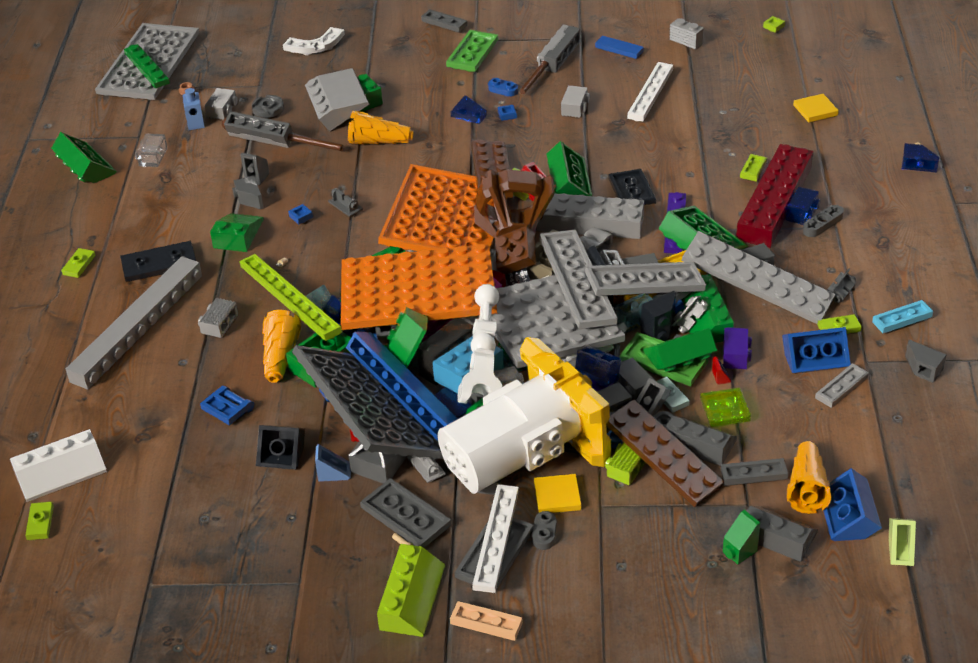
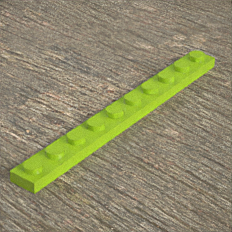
M256 254L239 261L242 269L325 341L333 339L342 333L339 324Z

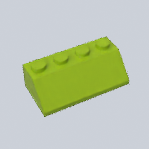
M400 544L377 612L379 630L424 637L445 564L423 547Z

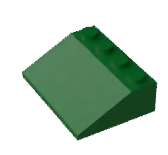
M695 205L668 211L659 227V230L663 232L666 238L672 239L679 248L687 250L698 231L739 250L749 247Z

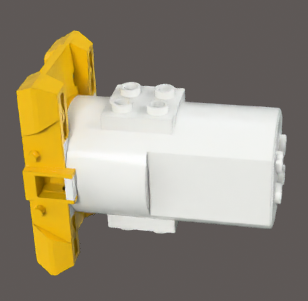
M526 337L520 348L521 359L528 365L529 381L522 384L516 379L506 384L502 388L483 397V406L442 427L438 431L439 447L448 468L472 494L483 490L523 466L529 471L542 466L547 461L564 452V443L566 442L571 444L592 466L605 467L607 459L611 456V439L606 432V423L610 419L609 403L579 376V372L568 361L564 362L538 338Z

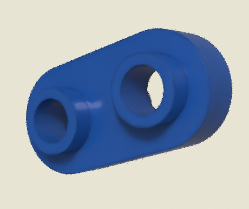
M493 78L488 82L490 92L504 96H515L518 94V85L512 81Z

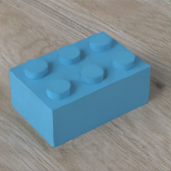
M473 336L433 361L434 381L457 394L463 377L470 371L471 355L473 353L471 341ZM497 346L494 352V375L504 369L503 349Z

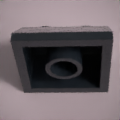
M675 291L642 304V334L662 341L670 339L673 329L672 324L675 322L673 320L676 304Z
M259 425L256 466L297 470L304 449L305 428Z

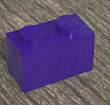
M724 328L723 365L725 368L747 370V362H751L752 350H748L752 344V337H748V329Z

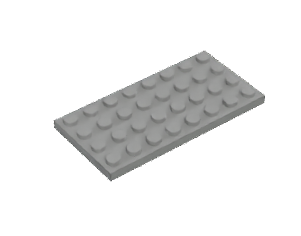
M142 23L125 48L138 44L164 74L170 78L199 35V28ZM123 49L97 85L95 91L96 94L104 96L155 100L164 86L155 89L125 55Z

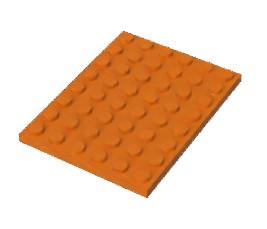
M410 164L380 233L378 244L413 251L489 244L491 250L494 238L474 222V205H476L477 194L475 176ZM491 199L487 204L495 207L493 199Z
M489 244L342 259V330L398 324L396 319L400 312L404 313L406 307L427 316V321L480 315V306L475 302V292L483 284L494 286ZM497 304L492 307V314H497Z

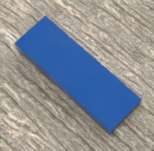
M603 35L595 43V48L637 59L644 52L643 46Z

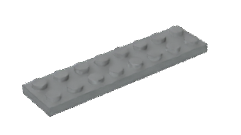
M577 231L541 233V244L578 328L587 329L616 325L617 316L607 295L596 296L585 273L586 266L593 265Z
M700 231L697 232L681 260L683 262H694L698 269L816 324L818 320L823 319L835 296L834 293Z

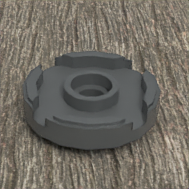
M266 95L265 98L261 96L252 103L253 113L263 118L274 117L284 109L282 99L276 95Z

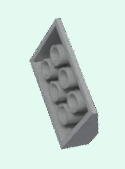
M353 68L319 75L305 84L316 114L329 132L349 119L352 111H360L369 105Z

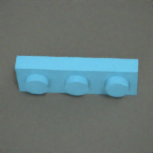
M923 300L875 315L872 322L882 333H886L931 318L933 310Z

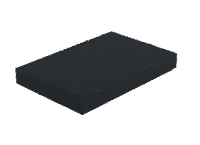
M641 168L608 174V179L617 198L644 200V206L656 204L655 195Z

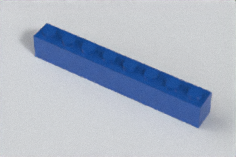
M371 332L353 333L346 349L438 441L439 429L458 418Z

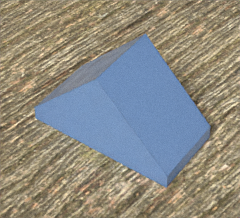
M320 444L316 446L315 463L319 482L348 480L351 478L349 461Z

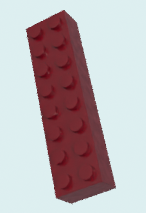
M787 144L779 145L737 223L736 237L746 243L754 245L765 243L768 248L772 247L812 168L813 151Z

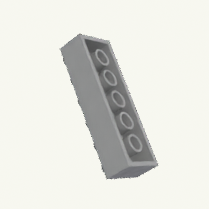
M554 194L535 231L550 232L554 229L560 232L576 230L577 234L584 235L586 231L596 227L613 234V237L640 239L644 218V200Z

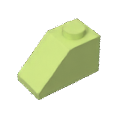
M889 518L890 563L892 565L914 566L916 521L913 519Z

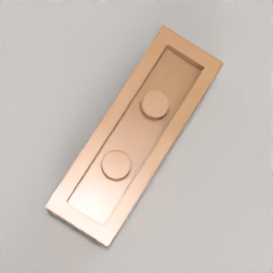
M460 601L457 602L450 617V624L514 641L523 623L522 617Z

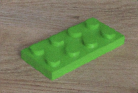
M469 30L446 61V67L476 72L497 43L498 35Z
M637 332L620 354L621 362L633 358L644 370L668 377L690 387L708 363V358L700 360L697 357L693 359L694 363L684 366L682 363L676 364V369L667 372L664 369L657 370L643 349L665 341Z

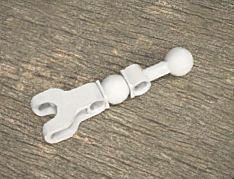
M490 284L481 285L475 292V302L480 306L479 319L476 318L473 326V339L471 341L473 353L471 355L470 371L463 377L458 387L459 403L467 404V400L472 393H479L485 397L502 388L500 380L495 377L493 372L494 352L496 349L494 339L496 322L491 321L492 307L499 301V292Z

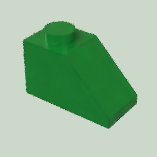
M745 510L739 514L724 536L723 553L738 565L755 554L758 549L760 522Z

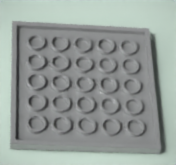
M555 275L497 288L499 292L497 314H491V321L496 322L495 337L517 368L528 366L521 359L520 348L526 337L540 339L558 357L625 341V334L617 324L579 329Z

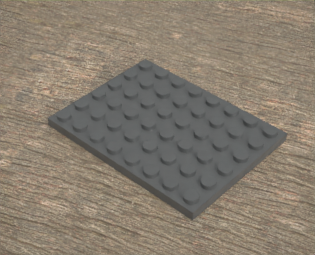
M295 345L292 352L298 362L306 369L307 374L312 377L316 386L321 389L325 398L330 401L334 410L339 413L343 422L348 425L353 435L358 438L366 451L370 453L381 452L385 454H400L402 456H417L419 458L444 459L438 441L351 353Z

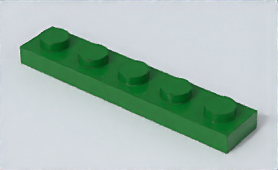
M138 44L124 48L125 55L155 89L170 84L169 78Z

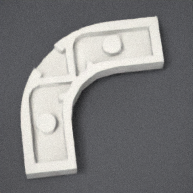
M330 27L323 36L314 40L290 37L283 44V50L304 55L331 50L345 35L344 29Z

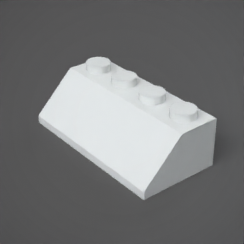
M90 429L10 458L26 502L107 472Z

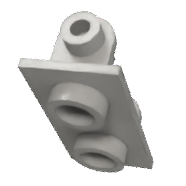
M701 296L691 297L685 304L687 308L683 312L677 313L673 320L675 322L672 326H680L678 330L681 333L688 332L696 323L691 317L692 315L699 319L707 310L708 303L704 300L699 301Z
M407 456L408 460L427 483L446 475L433 458Z

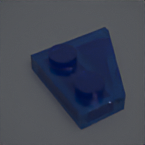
M465 95L451 110V117L480 124L487 116L486 109Z

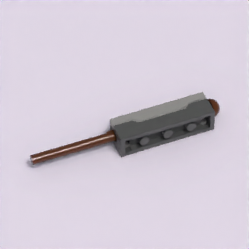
M563 24L557 30L554 37L550 39V42L538 54L537 62L539 67L520 89L521 94H525L544 70L555 73L579 44L580 28Z
M232 111L222 121V127L227 130L229 136L289 148L291 141L338 151L343 149L342 144L295 135L290 123Z

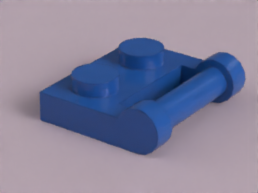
M223 385L202 401L200 406L202 410L230 426L245 412L252 411L254 402L249 399L245 400Z

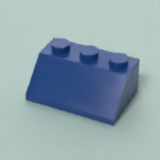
M846 327L782 335L784 354L792 373L851 365Z
M850 468L829 483L831 501L823 511L831 540L866 539L882 528L868 479Z

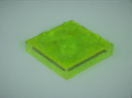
M740 387L700 393V400L711 427L751 421V414Z

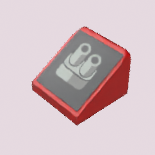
M713 357L712 373L718 385L731 383L725 366L717 357Z

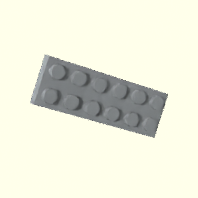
M694 262L586 266L585 270L596 296L658 294L672 291L676 293L705 291L706 287Z

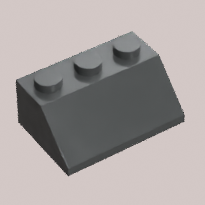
M672 416L666 426V429L699 459L719 466L724 463L737 441V436L682 417Z
M750 506L747 510L750 515L760 522L759 546L797 561H802L818 533V529L759 506Z

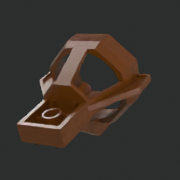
M491 169L487 171L488 177L481 181L476 194V205H474V222L495 238L496 268L505 275L536 264L535 230L539 220H542L549 203L554 197V182L551 176L541 178L536 172L510 169L496 173ZM505 193H528L535 196V200L530 207L509 210ZM491 199H493V202H494V206H495V207L490 206V205L487 204V203H488Z

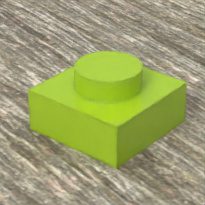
M774 16L763 23V28L775 33L785 27V21Z

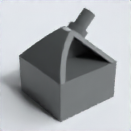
M360 441L349 454L351 473L380 483H385L390 478L392 479L407 458V456L400 454L370 453L363 448Z

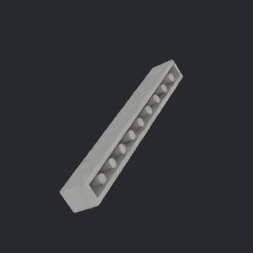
M181 256L65 368L69 382L87 390L96 383L202 277L200 263Z

